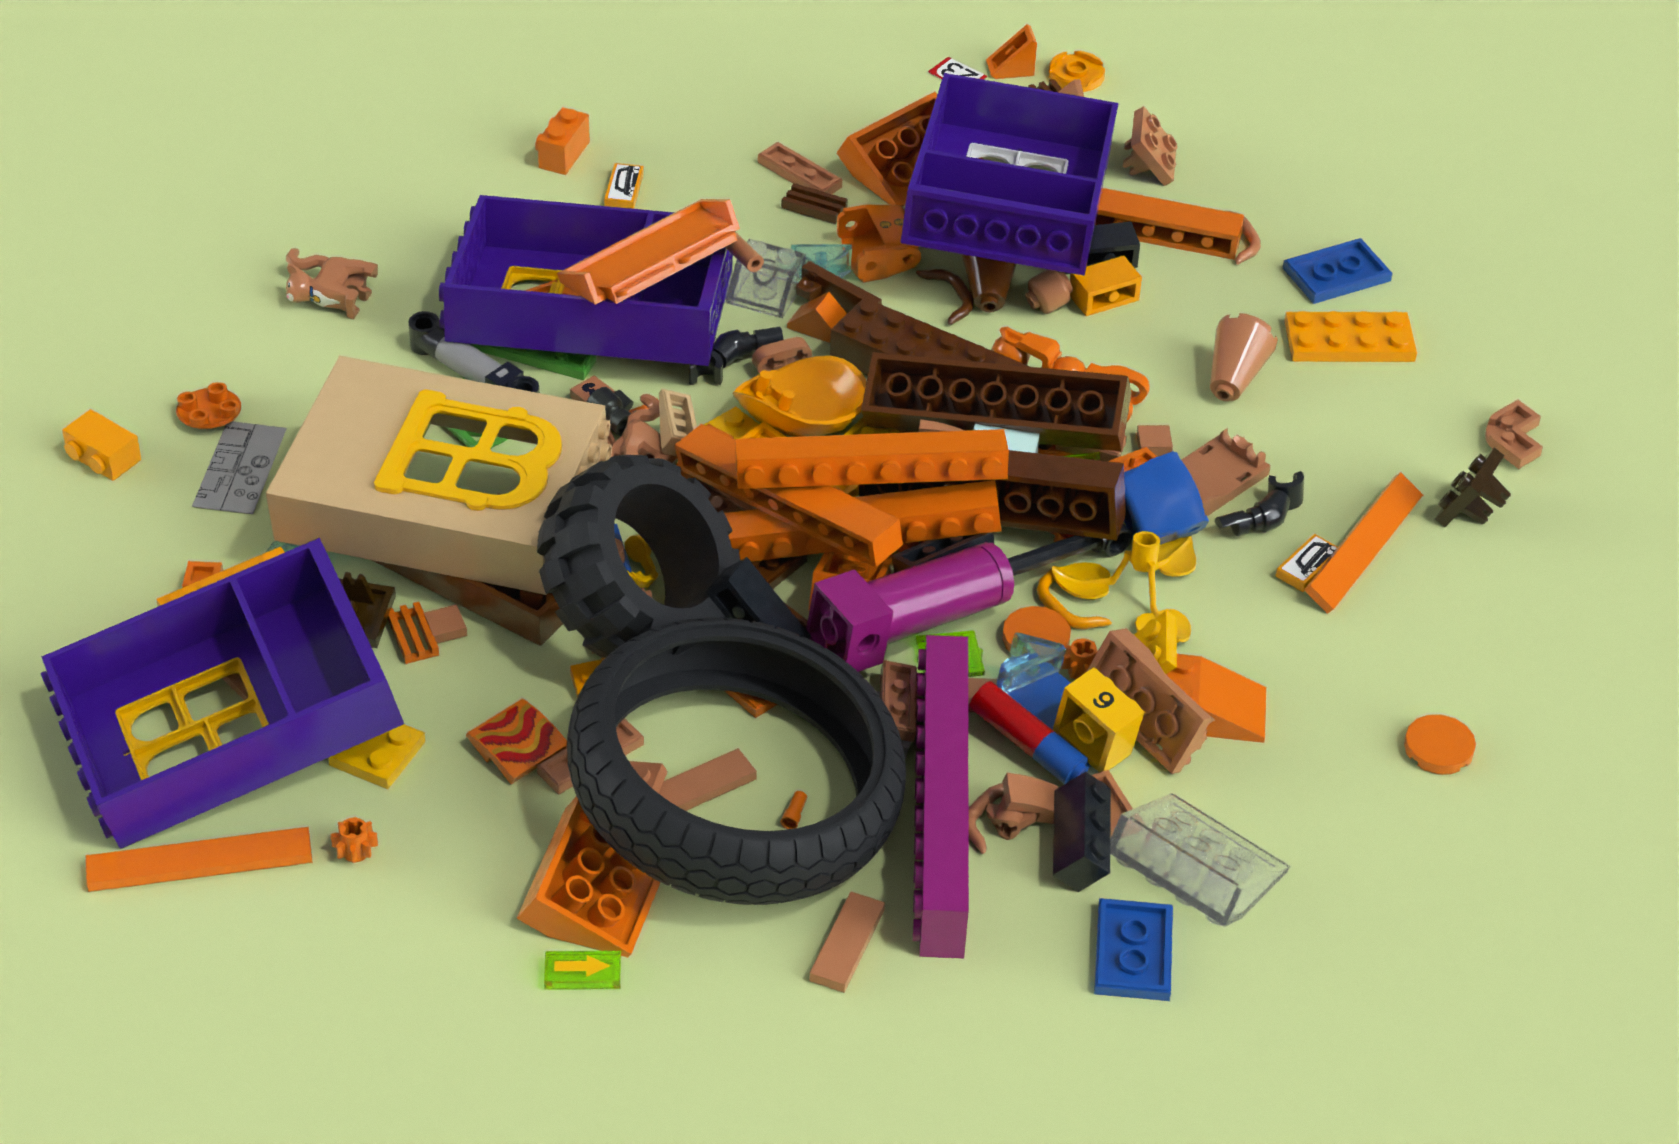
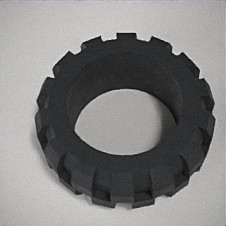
M647 455L613 456L606 461H599L573 477L569 483L560 487L545 512L544 517L546 520L543 521L539 530L537 553L543 555L545 564L539 570L545 594H553L560 608L555 613L568 631L577 630L584 637L582 645L601 658H606L628 640L662 625L689 619L726 618L707 595L706 591L725 568L740 561L739 549L732 548L728 535L733 530L723 510L717 512L708 500L711 493L696 478H684L681 475V467L660 458L648 459ZM615 518L632 527L653 551L663 575L665 587L664 605L648 596L627 572L616 545ZM695 642L674 647L673 655L680 654L693 647Z

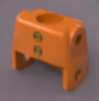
M859 205L843 208V212L837 216V234L842 239L845 259L853 273L863 283L886 279L916 267L921 260L919 246L901 243L905 210L900 205ZM855 221L853 226L846 227L848 222Z

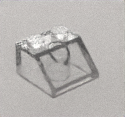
M748 239L747 243L763 257L764 264L757 272H750L739 260H736L726 296V303L783 319L797 296L796 285L801 280L802 266L806 264V254L762 241Z

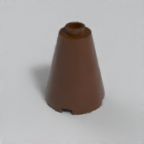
M962 254L975 306L989 313L1001 309L1005 304L1017 264Z

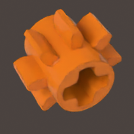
M1082 638L1073 641L1071 646L1064 645L1061 669H1068L1069 678L1076 680L1087 672L1098 652L1095 642Z
M357 817L338 822L339 833L331 834L332 847L336 848L337 858L344 857L352 863L371 858V847L378 846L377 833L373 832L372 822H365Z

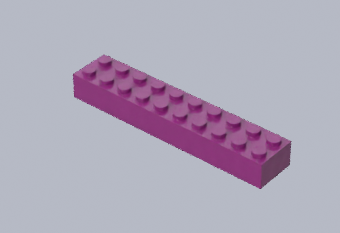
M926 635L925 649L918 650V670H924V673H917V696H923V699H917L916 719L917 722H922V725H916L915 746H917V749H922V751H916L915 772L916 776H922V778H915L916 803H921V805H915L914 827L915 831H921V833L914 834L915 860L921 861H914L913 883H915V889L920 890H914L913 912L914 918L920 919H913L912 941L920 942L919 957L964 959L969 913L968 637Z

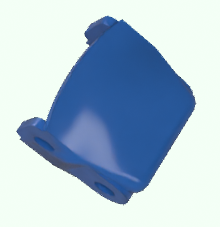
M1172 451L1158 456L1139 467L1124 472L1126 507L1124 523L1131 530L1133 536L1141 531L1152 532L1159 536L1161 545L1197 534L1208 524L1209 519L1205 515L1198 488L1177 452Z

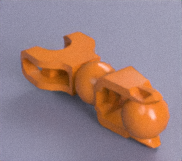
M1002 327L999 330L1002 336L995 340L991 349L1025 365L1028 364L1032 355L1042 361L1041 368L1128 376L1129 383L1136 385L1139 388V392L1131 390L1127 422L1132 416L1133 405L1141 403L1150 390L1148 379L1139 372L1124 366H1099L1093 363L1086 368L1084 363L1076 357H1061L1060 345L1056 340L1031 332L1023 334L1009 327Z

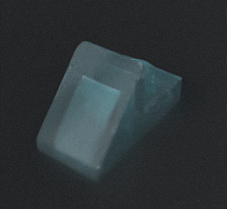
M1015 633L1010 649L1012 657L1006 659L1001 664L996 685L1004 692L1010 693L1061 671L1066 648L1060 643L1023 633Z

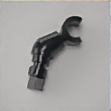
M781 327L754 330L753 334H749L748 331L740 332L738 329L720 334L714 342L709 366L689 364V384H696L697 378L701 375H714L715 383L721 385L723 382V369L732 362L743 359V355L751 354L752 350H757L761 346L784 340Z
M1303 472L1294 473L1293 481L1289 483H1279L1276 481V476L1269 475L1268 494L1262 501L1256 502L1254 507L1246 510V513L1241 510L1216 517L1215 524L1219 529L1231 526L1236 536L1248 534L1250 529L1254 532L1258 530L1268 532L1276 529L1284 523L1288 510L1298 508L1303 503Z

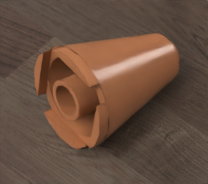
M1239 313L1238 318H1229V314L1225 315L1217 325L1210 389L1216 398L1221 401L1237 400L1276 349L1277 336L1274 338L1270 333L1272 329L1270 325L1258 317Z

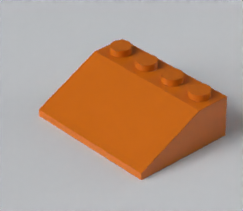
M936 92L849 135L836 153L855 179L889 205H900L902 207L906 205L909 183L935 104Z
M576 796L562 814L516 919L550 938L629 957L633 952L660 882L631 865L602 838L587 818Z

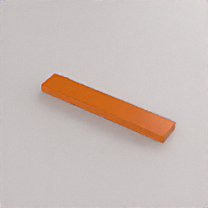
M1402 472L1393 477L1304 589L1327 614L1335 609L1423 496Z
M309 826L86 855L88 892L313 863Z

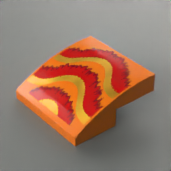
M523 698L466 734V737L486 763L492 760L510 784L518 781L535 770L537 765L567 748V740L538 709Z

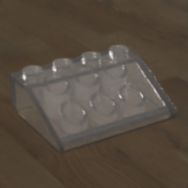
M1173 793L1122 813L1110 839V854L1116 857V861L1119 864L1135 869L1143 874L1150 884L1163 887L1174 894L1176 900L1186 906H1193L1204 913L1208 921L1224 927L1242 919L1290 868L1285 862Z

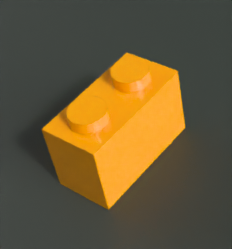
M1125 256L1087 266L1085 276L1071 273L1070 283L1073 292L1070 293V297L1085 316L1093 315L1139 301L1142 276Z
M92 409L62 429L65 442L64 449L68 456L73 460H79L89 466L95 473L102 474L112 481L141 461L138 436Z

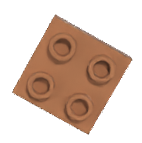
M1143 106L1134 111L1132 138L1124 146L1125 150L1131 148L1133 150L1131 155L1123 160V167L1133 166L1129 170L1131 176L1151 170L1165 186L1174 181L1177 143L1171 134L1167 135L1163 130L1158 118L1154 114L1151 115Z

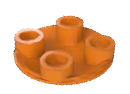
M221 382L212 383L207 388L193 392H183L177 397L176 413L178 419L185 425L193 428L212 429L224 426L233 421L241 411V401L238 396L228 391L227 386Z

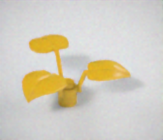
M1148 531L1136 533L1133 536L1131 551L1126 550L1124 552L1123 560L1111 577L1110 572L1105 567L1096 563L1082 562L1063 567L1052 566V575L1064 591L1082 599H1098L1108 594V585H1114L1130 561L1136 571L1148 572L1151 613H1144L1137 617L1135 623L1136 631L1138 632L1149 620L1155 619L1167 610L1176 616L1177 643L1189 640L1191 625L1185 615L1175 609H1165L1162 611L1157 609L1155 571L1159 570L1162 574L1172 577L1185 576L1192 573L1196 568L1197 559L1191 536L1160 545V538L1156 534Z

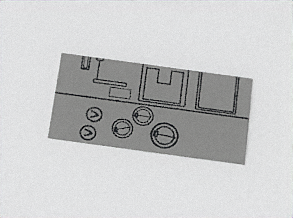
M234 421L226 424L192 507L253 514L287 428Z

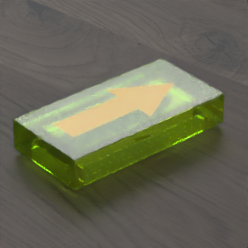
M545 951L544 989H621V951Z

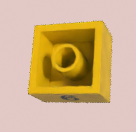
M1093 667L1064 688L1052 730L1086 756L1088 763L1098 772L1112 769L1131 755L1145 712L1136 701L1128 698L1119 690L1110 678L1104 676Z

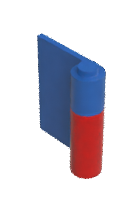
M1037 655L999 686L992 681L986 682L971 699L969 708L1063 784H1066L1085 771L1088 772L1091 767L1086 756L1052 730L1064 688L1071 682Z

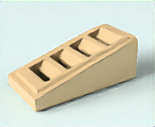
M661 389L659 392L662 453L677 456L675 444L697 428L690 395ZM672 406L681 407L682 410H681V409H677V408H672Z

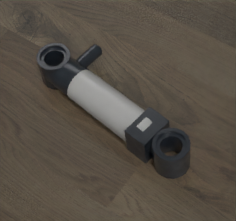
M422 311L413 314L409 318L410 346L414 353L434 357L467 380L540 393L538 381L530 376H524V371L507 361L501 365L468 343L446 342L445 331L440 329L439 317L436 314Z

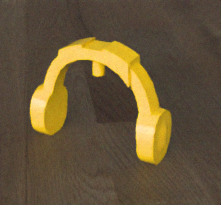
M635 534L625 541V550L633 561L641 563L645 573L643 574L641 571L637 573L627 572L640 588H648L657 579L659 574L650 557L651 548L640 535Z

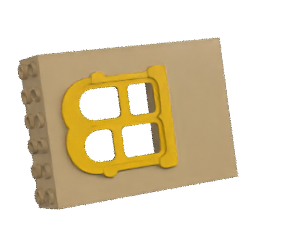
M339 355L266 492L274 541L301 546L320 538L325 550L329 552L546 595L539 570L545 564L544 556L537 553L539 530L543 521L546 520L544 515L548 505L559 488L599 461H606L611 458L612 445L608 444L607 440L610 432V420H606L605 405ZM431 424L482 434L475 447L459 446L424 438ZM496 437L537 444L532 451L519 456L491 451ZM417 451L452 457V461L441 482L431 483L405 477ZM469 461L513 469L520 477V482L514 490L501 495L487 494L456 486L466 463Z

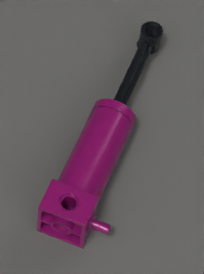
M1123 524L1117 540L1074 535L1007 558L1003 551L994 543L984 542L866 582L854 569L814 583L806 630L811 635L810 640L835 653L860 672L882 664L888 644L1006 603L1014 593L1013 576L1088 550L1096 553L1105 551L1109 556H1116L1130 545L1133 534Z

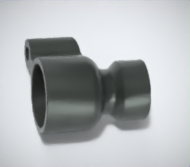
M607 387L595 390L589 396L587 402L605 405L606 420H610V429L618 436H622L627 425L628 416L631 414L628 410L632 408L634 402L621 390H617L614 393Z

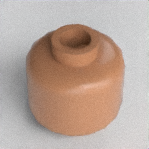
M1047 269L1028 281L1029 292L1025 293V297L1033 310L1039 308L1043 313L1049 314L1070 301V293L1073 292V288L1064 272Z

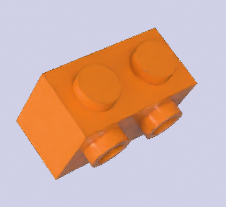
M562 107L557 115L550 119L548 127L542 134L538 135L535 143L540 169L563 175L568 173L590 142L589 114Z

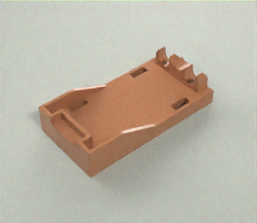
M1228 428L1182 459L1198 488L1204 512L1207 516L1267 477L1271 466L1265 462L1266 454L1261 451L1257 455L1255 454L1253 443L1248 442L1238 434L1233 439L1230 438Z
M1127 628L1109 631L1087 671L1095 667L1101 674L1110 678L1114 685L1128 698L1137 702L1145 713L1136 740L1171 774L1181 772L1184 765L1191 762V755L1196 750L1201 749L1202 744L1207 739L1206 728L1215 719L1164 673L1151 651Z

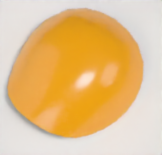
M831 355L814 356L792 362L777 370H762L759 375L738 386L732 394L760 423L766 422L782 434L793 437L823 436L844 430L861 413L867 381L854 364L843 358Z

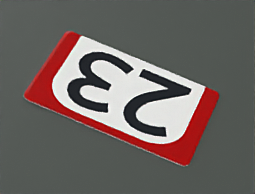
M950 57L945 58L928 71V73L940 79L943 78L944 73L983 80L987 78V75Z

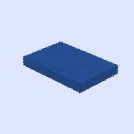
M1362 238L1289 258L1283 262L1284 271L1313 304L1390 282L1393 274Z
M1099 898L1094 994L1170 1001L1173 905Z

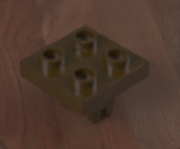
M1495 447L1485 457L1480 453L1469 465L1468 469L1470 471L1468 473L1461 471L1453 480L1451 486L1454 490L1450 489L1438 503L1442 509L1435 520L1446 527L1462 512L1477 522L1485 524L1488 521V517L1493 513V509L1481 497L1502 508L1506 504L1505 500L1511 496V493L1493 475L1505 455Z
M345 572L343 579L339 578L371 647L378 648L396 597L395 587L368 583L363 574H359L357 579H353L350 572Z

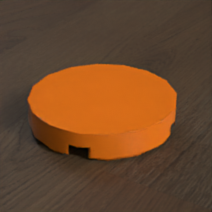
M1039 606L1024 607L1011 613L1005 620L1002 640L1006 649L1016 658L1023 660V657L1032 659L1037 655L1044 662H1050L1063 655L1064 645H1069L1071 628L1067 620L1054 610Z
M1435 714L1417 718L1409 725L1404 747L1407 756L1410 759L1413 757L1418 762L1417 766L1423 770L1436 774H1453L1459 772L1461 767L1465 765L1467 767L1472 762L1476 742L1474 734L1467 725L1456 718Z

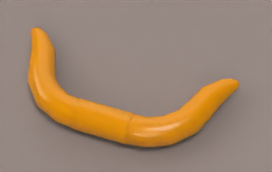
M1052 568L1039 579L1036 588L1038 598L1045 607L1061 614L1071 628L1091 629L1112 624L1109 619L1104 617H1080L1070 613L1049 591L1050 585L1055 581L1052 575Z

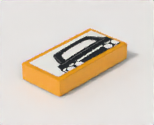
M614 163L604 198V206L634 209L644 175V166Z
M1314 534L1277 568L1276 577L1304 592L1307 585L1338 547Z

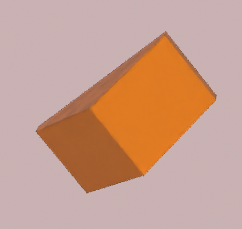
M1026 24L986 59L991 76L994 79L1034 76L1037 42L1030 25Z
M827 292L801 305L787 323V328L830 343L831 329L847 313L833 295Z

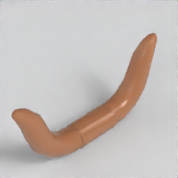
M1244 217L1242 233L1248 240L1249 247L1238 254L1235 259L1237 265L1254 257L1261 248L1259 235L1246 217Z
M1003 783L989 787L969 807V839L981 854L986 852L987 846L985 838L976 827V821L986 811L988 803L993 804L996 799L1003 796Z

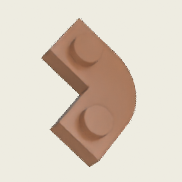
M1517 399L1491 415L1485 432L1486 441L1492 449L1495 447L1505 455L1503 458L1520 469L1541 456L1543 446L1526 434L1539 426L1541 416Z

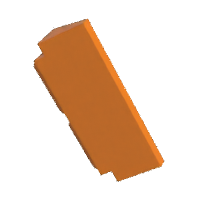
M700 199L558 272V279L560 283L595 305L607 298L618 304L737 241L735 231L739 230L740 227L730 199Z

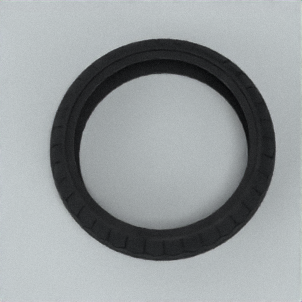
M733 618L689 619L656 627L628 640L610 653L595 668L585 682L573 707L567 734L568 767L575 794L587 818L602 838L621 857L653 879L667 886L671 884L672 888L694 896L696 893L699 894L698 897L718 902L725 900L726 903L743 905L785 903L822 893L843 883L866 866L884 845L898 819L904 798L906 763L903 744L890 711L875 689L850 664L820 644L803 636L800 638L799 634L779 627L774 629L772 625L755 621L749 623L748 620ZM695 642L693 647L680 654L673 655L674 647ZM724 690L759 697L778 704L802 717L817 728L833 744L851 773L856 798L833 816L800 828L760 831L714 823L679 808L652 789L639 776L624 754L618 740L616 727L628 714L638 707L659 697L677 692Z

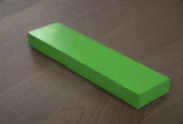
M470 344L489 355L580 380H585L596 363V355Z

